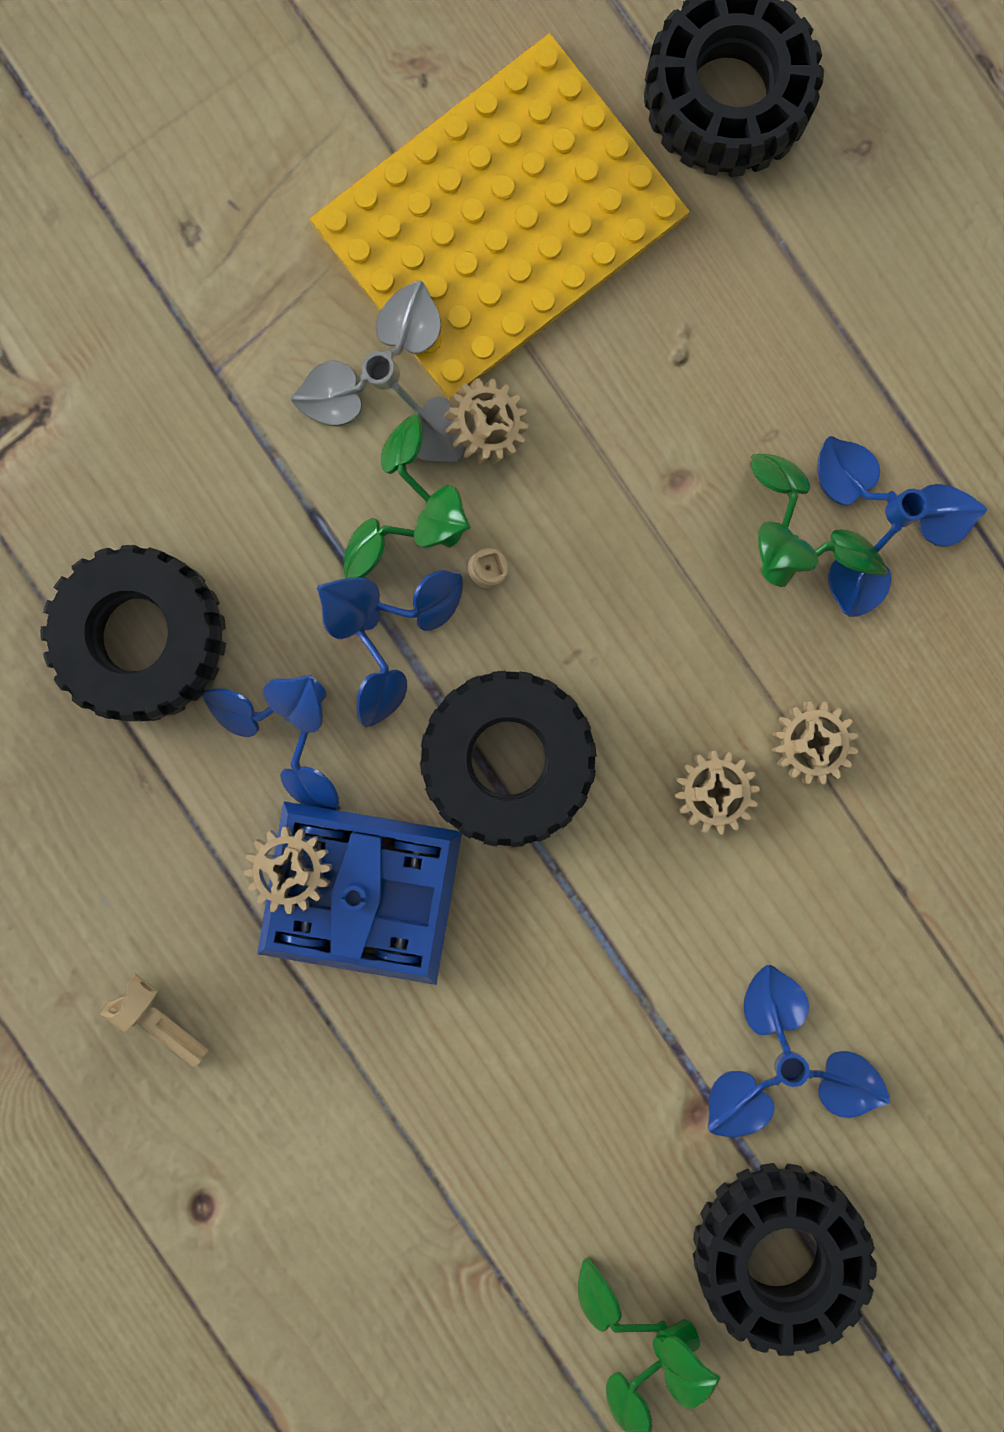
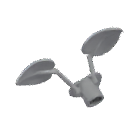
M419 280L400 289L381 309L376 322L377 336L382 343L396 347L393 350H385V353L377 351L369 354L363 362V373L360 375L361 380L358 385H356V374L348 365L340 361H326L315 367L308 374L300 388L292 395L291 401L301 412L313 420L337 426L353 421L360 414L362 402L357 393L362 392L368 382L378 389L386 390L392 388L421 418L423 439L417 458L428 462L456 463L462 459L465 447L461 445L454 448L452 444L457 439L456 435L446 434L445 429L453 423L444 418V414L452 408L448 404V400L434 397L422 409L397 383L400 377V370L393 357L400 355L403 347L408 352L414 354L428 350L438 340L441 331V319L437 307L426 285Z

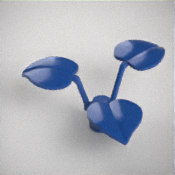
M829 436L821 447L817 463L818 479L822 490L832 501L847 506L855 502L861 495L865 500H884L888 502L885 514L892 526L874 546L878 552L897 532L919 519L920 533L928 542L940 547L952 546L964 539L987 511L983 504L969 494L943 484L929 485L920 491L908 489L898 496L894 491L870 493L867 490L873 488L879 480L880 466L876 457L868 449L857 443L843 441L833 436ZM835 559L829 569L828 583L842 612L849 617H856L866 614L877 607L884 600L891 586L889 568L887 567L888 573L886 575L867 574L845 567Z
M439 570L425 577L415 590L413 596V606L415 609L412 610L381 603L379 601V588L373 581L366 578H345L317 586L326 631L336 639L348 638L354 634L358 635L380 667V673L369 674L362 682L358 691L357 715L359 722L364 727L373 726L391 715L400 706L407 692L405 674L397 669L389 671L387 663L368 638L365 630H371L377 625L380 618L379 610L407 618L417 617V625L423 631L434 630L442 626L451 618L459 604L463 586L460 572Z
M313 675L291 679L279 678L269 681L263 689V694L269 707L262 712H254L253 705L249 699L231 690L208 689L202 694L207 707L215 719L228 731L238 736H254L259 731L257 721H262L274 712L283 716L286 721H290L296 728L301 730L291 761L292 769H284L280 774L284 788L300 804L333 810L341 809L339 807L337 790L330 779L316 769L301 767L299 762L308 733L318 731L323 723L321 703L326 697V690L317 680L313 679Z
M766 965L753 977L744 998V1015L748 1025L755 1033L769 1035L776 1031L783 1051L775 1060L774 1069L776 1075L756 1085L754 1078L744 1071H729L722 1074L714 1082L710 1091L708 1130L712 1134L725 1137L745 1136L761 1130L769 1123L775 1110L773 1100L763 1090L773 1085H779L781 1082L790 1087H798L803 1085L808 1078H823L818 1087L821 1102L829 1112L844 1118L861 1116L875 1108L887 1105L890 1102V1097L886 1085L877 1070L866 1059L856 1053L840 1051L831 1054L827 1059L825 1072L822 1070H810L807 1061L800 1054L791 1051L783 1030H795L804 1023L809 1011L808 999L804 990L796 981L780 972L774 966Z

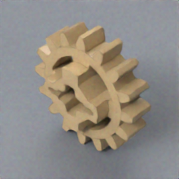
M477 378L470 386L466 383L462 385L457 391L458 394H454L448 401L452 408L444 414V418L453 423L445 431L446 434L456 435L457 439L452 444L454 448L461 445L466 448L464 451L465 458L475 453L477 454L479 464L485 462L488 457H490L493 464H496L503 456L505 458L510 457L516 452L515 448H518L525 439L520 434L528 429V424L521 422L520 419L527 413V410L517 409L515 404L520 400V396L515 395L510 398L507 395L509 390L507 384L499 390L496 388L495 379L491 378L483 386L480 378ZM485 441H491V442L494 443V444H487V443H484V442H485Z
M811 701L803 702V712L797 707L789 708L791 719L784 717L778 719V722L784 728L783 731L772 733L773 737L780 739V745L773 747L772 752L782 753L783 758L777 764L779 767L791 766L788 773L790 778H796L802 773V783L810 784L813 776H815L818 784H826V774H829L833 779H839L841 777L838 770L840 766L851 768L852 764L846 757L848 754L858 753V749L850 746V741L858 738V733H848L846 728L853 721L851 719H839L842 712L841 708L837 707L827 712V702H819L816 710ZM819 718L828 721L836 732H830L824 728L822 720H819ZM800 723V732L795 739H791L793 730ZM814 737L821 738L822 745L816 746V749L808 747V741ZM838 746L835 757L829 762V755ZM800 753L807 758L810 768L799 763L793 754Z
M715 750L709 751L708 760L706 761L700 754L695 755L696 766L684 764L682 767L687 773L686 778L676 777L675 782L683 785L682 791L674 793L675 798L684 800V804L678 808L679 813L690 812L691 815L687 823L692 826L699 820L702 821L701 831L705 833L710 830L711 825H714L717 834L724 833V825L726 824L733 830L739 829L737 822L739 817L747 821L751 819L750 815L745 811L748 806H758L756 801L750 799V795L760 791L759 787L749 784V780L756 774L754 771H742L746 763L743 759L737 760L734 764L731 763L732 753L725 752L721 760H719ZM722 767L730 770L737 777L739 783H731L726 779ZM705 770L704 780L698 786H692L697 775ZM714 782L725 790L724 794L718 796V802H716L715 798L708 796V790L714 789ZM735 798H740L736 808L728 814L727 807ZM693 801H702L707 805L710 817L703 815L695 807Z
M289 826L282 827L281 837H278L274 830L266 832L268 842L265 843L260 839L256 840L253 844L258 853H249L245 857L246 860L253 863V868L243 871V875L253 877L254 882L247 887V890L254 891L258 889L261 894L256 902L261 904L266 900H270L271 912L277 911L281 905H284L286 914H292L296 903L304 911L310 907L308 897L316 901L322 898V894L317 889L318 886L327 887L330 884V881L322 877L324 872L331 870L332 865L322 863L321 859L329 852L327 849L317 851L315 848L319 841L317 836L308 841L305 840L306 829L301 828L296 832L295 836H292ZM288 844L283 855L278 857L268 854L275 846ZM304 851L310 856L313 869L307 866L303 858ZM291 859V869L296 871V875L287 878L285 881V871L280 869V865L288 863ZM263 872L268 873L273 884L272 888L267 885ZM295 884L309 886L299 895L288 896L292 886Z

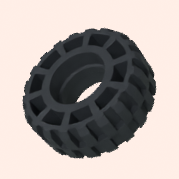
M781 0L683 1L681 11L679 9L673 10L665 19L663 29L657 32L652 45L645 76L644 103L645 107L651 110L648 120L653 132H661L663 136L661 144L669 153L674 151L681 156V163L690 168L693 165L704 168V173L717 176L718 172H728L730 177L743 176L747 169L752 168L754 172H759L768 168L773 158L775 160L782 159L791 150L794 142L799 141L820 98L819 91L823 84L824 69L819 63L823 55L819 42L812 40L811 35L814 31L805 17L801 19L796 13L797 8L788 0H784V2ZM719 58L742 60L751 65L761 76L766 88V97L753 105L745 107L723 105L712 99L705 92L700 84L697 71L706 63Z
M122 545L118 550L107 547L95 551V558L91 560L82 558L71 566L74 573L68 578L61 576L54 588L58 592L53 601H46L43 613L48 614L47 626H41L40 632L41 640L47 641L48 651L44 652L43 656L47 667L54 668L57 673L53 680L62 691H69L72 695L71 700L83 709L94 711L97 716L133 722L155 721L167 715H175L185 710V705L189 702L197 701L202 697V694L205 692L204 687L208 681L215 680L220 668L216 667L219 656H224L226 642L222 641V630H226L225 618L223 615H220L218 610L220 602L214 591L210 590L206 585V580L197 571L186 565V563L151 547L146 549L140 548L137 545ZM131 599H145L157 605L165 616L168 628L167 642L161 656L150 667L141 671H127L116 666L109 658L104 645V630L108 618L118 606Z
M495 671L471 678L457 689H453L432 713L421 742V775L424 778L427 795L438 809L440 816L447 823L449 822L458 829L462 835L496 847L497 845L521 847L525 846L524 844L535 841L540 842L551 837L550 835L560 828L563 829L573 820L572 817L585 804L596 774V744L593 741L590 730L591 726L586 716L583 715L577 706L576 701L555 683L522 671ZM501 722H516L531 729L540 739L545 753L544 769L538 781L528 790L515 795H502L490 791L481 784L472 767V750L477 738L488 727Z
M775 1163L762 1164L760 1166L761 1171L750 1173L749 1169L743 1170L736 1174L738 1180L730 1185L724 1182L715 1190L717 1198L713 1203L706 1202L700 1213L703 1223L695 1227L693 1241L696 1251L693 1253V1261L703 1295L716 1320L719 1323H725L728 1333L739 1342L745 1341L747 1338L751 1348L767 1353L769 1349L777 1351L778 1356H794V1351L804 1350L806 1354L820 1351L819 1346L829 1341L834 1344L843 1338L842 1332L849 1325L854 1327L861 1319L862 1314L860 1310L863 1304L868 1305L870 1303L874 1290L869 1282L874 1280L877 1275V1262L871 1255L875 1250L872 1237L864 1226L863 1218L846 1195L837 1186L831 1185L823 1175L815 1171L808 1174L801 1166L795 1164H787L785 1169H778ZM792 1228L808 1232L815 1238L817 1249L814 1262L808 1272L799 1280L788 1285L770 1286L758 1282L750 1275L748 1270L750 1256L756 1245L768 1234L780 1229Z

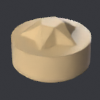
M493 548L479 550L468 562V574L471 580L482 588H492L506 578L508 573V564L504 555Z

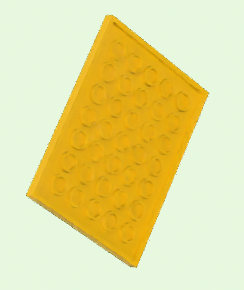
M549 33L309 219L312 226L379 311L400 289L419 280L424 282L439 312L441 331L438 340L432 347L422 353L412 354L447 399L450 400L454 394H458L457 391L462 385L466 383L470 386L475 379L483 377L687 219L690 211Z

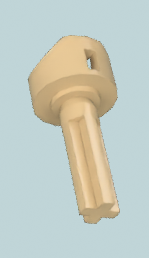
M134 972L127 983V994L116 1000L108 1001L99 1015L123 1033L138 1023L141 1028L192 1067L197 1066L201 1062L202 1057L208 1052V1049L158 1009L151 1007L158 990Z

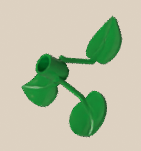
M413 413L402 421L389 435L382 449L381 467L388 474L398 470L399 475L427 502L426 508L420 513L415 530L392 526H382L380 528V523L375 518L363 522L352 534L346 547L344 556L345 578H363L377 566L385 547L384 536L387 534L414 537L415 543L422 548H430L439 544L453 547L460 540L463 532L471 528L463 510L460 493L455 487L451 485L443 486L430 496L407 472L406 465L412 463L417 458L422 445L423 428L421 418L417 413Z
M762 453L751 456V469L756 478L769 489L778 493H787L789 497V503L782 524L764 522L758 530V546L763 563L761 573L768 582L779 587L787 586L797 571L807 572L814 570L818 565V557L826 551H833L835 559L852 570L875 575H886L888 573L879 552L868 540L855 532L843 529L834 530L830 535L832 542H826L816 550L806 541L799 539L798 535H794L788 527L798 499L797 493L807 494L810 490L808 478L798 466L782 457Z
M585 1258L578 1280V1296L582 1310L590 1323L601 1332L608 1330L609 1327L615 1333L657 1332L656 1338L653 1339V1350L659 1360L637 1376L631 1383L628 1382L621 1372L614 1373L607 1381V1402L619 1426L625 1432L652 1431L650 1410L643 1397L636 1391L641 1383L661 1367L666 1370L665 1382L669 1392L681 1406L693 1409L709 1399L721 1377L707 1368L695 1355L694 1352L700 1347V1338L694 1325L686 1319L669 1327L664 1320L656 1324L618 1323L621 1320L622 1312L614 1292L590 1258Z

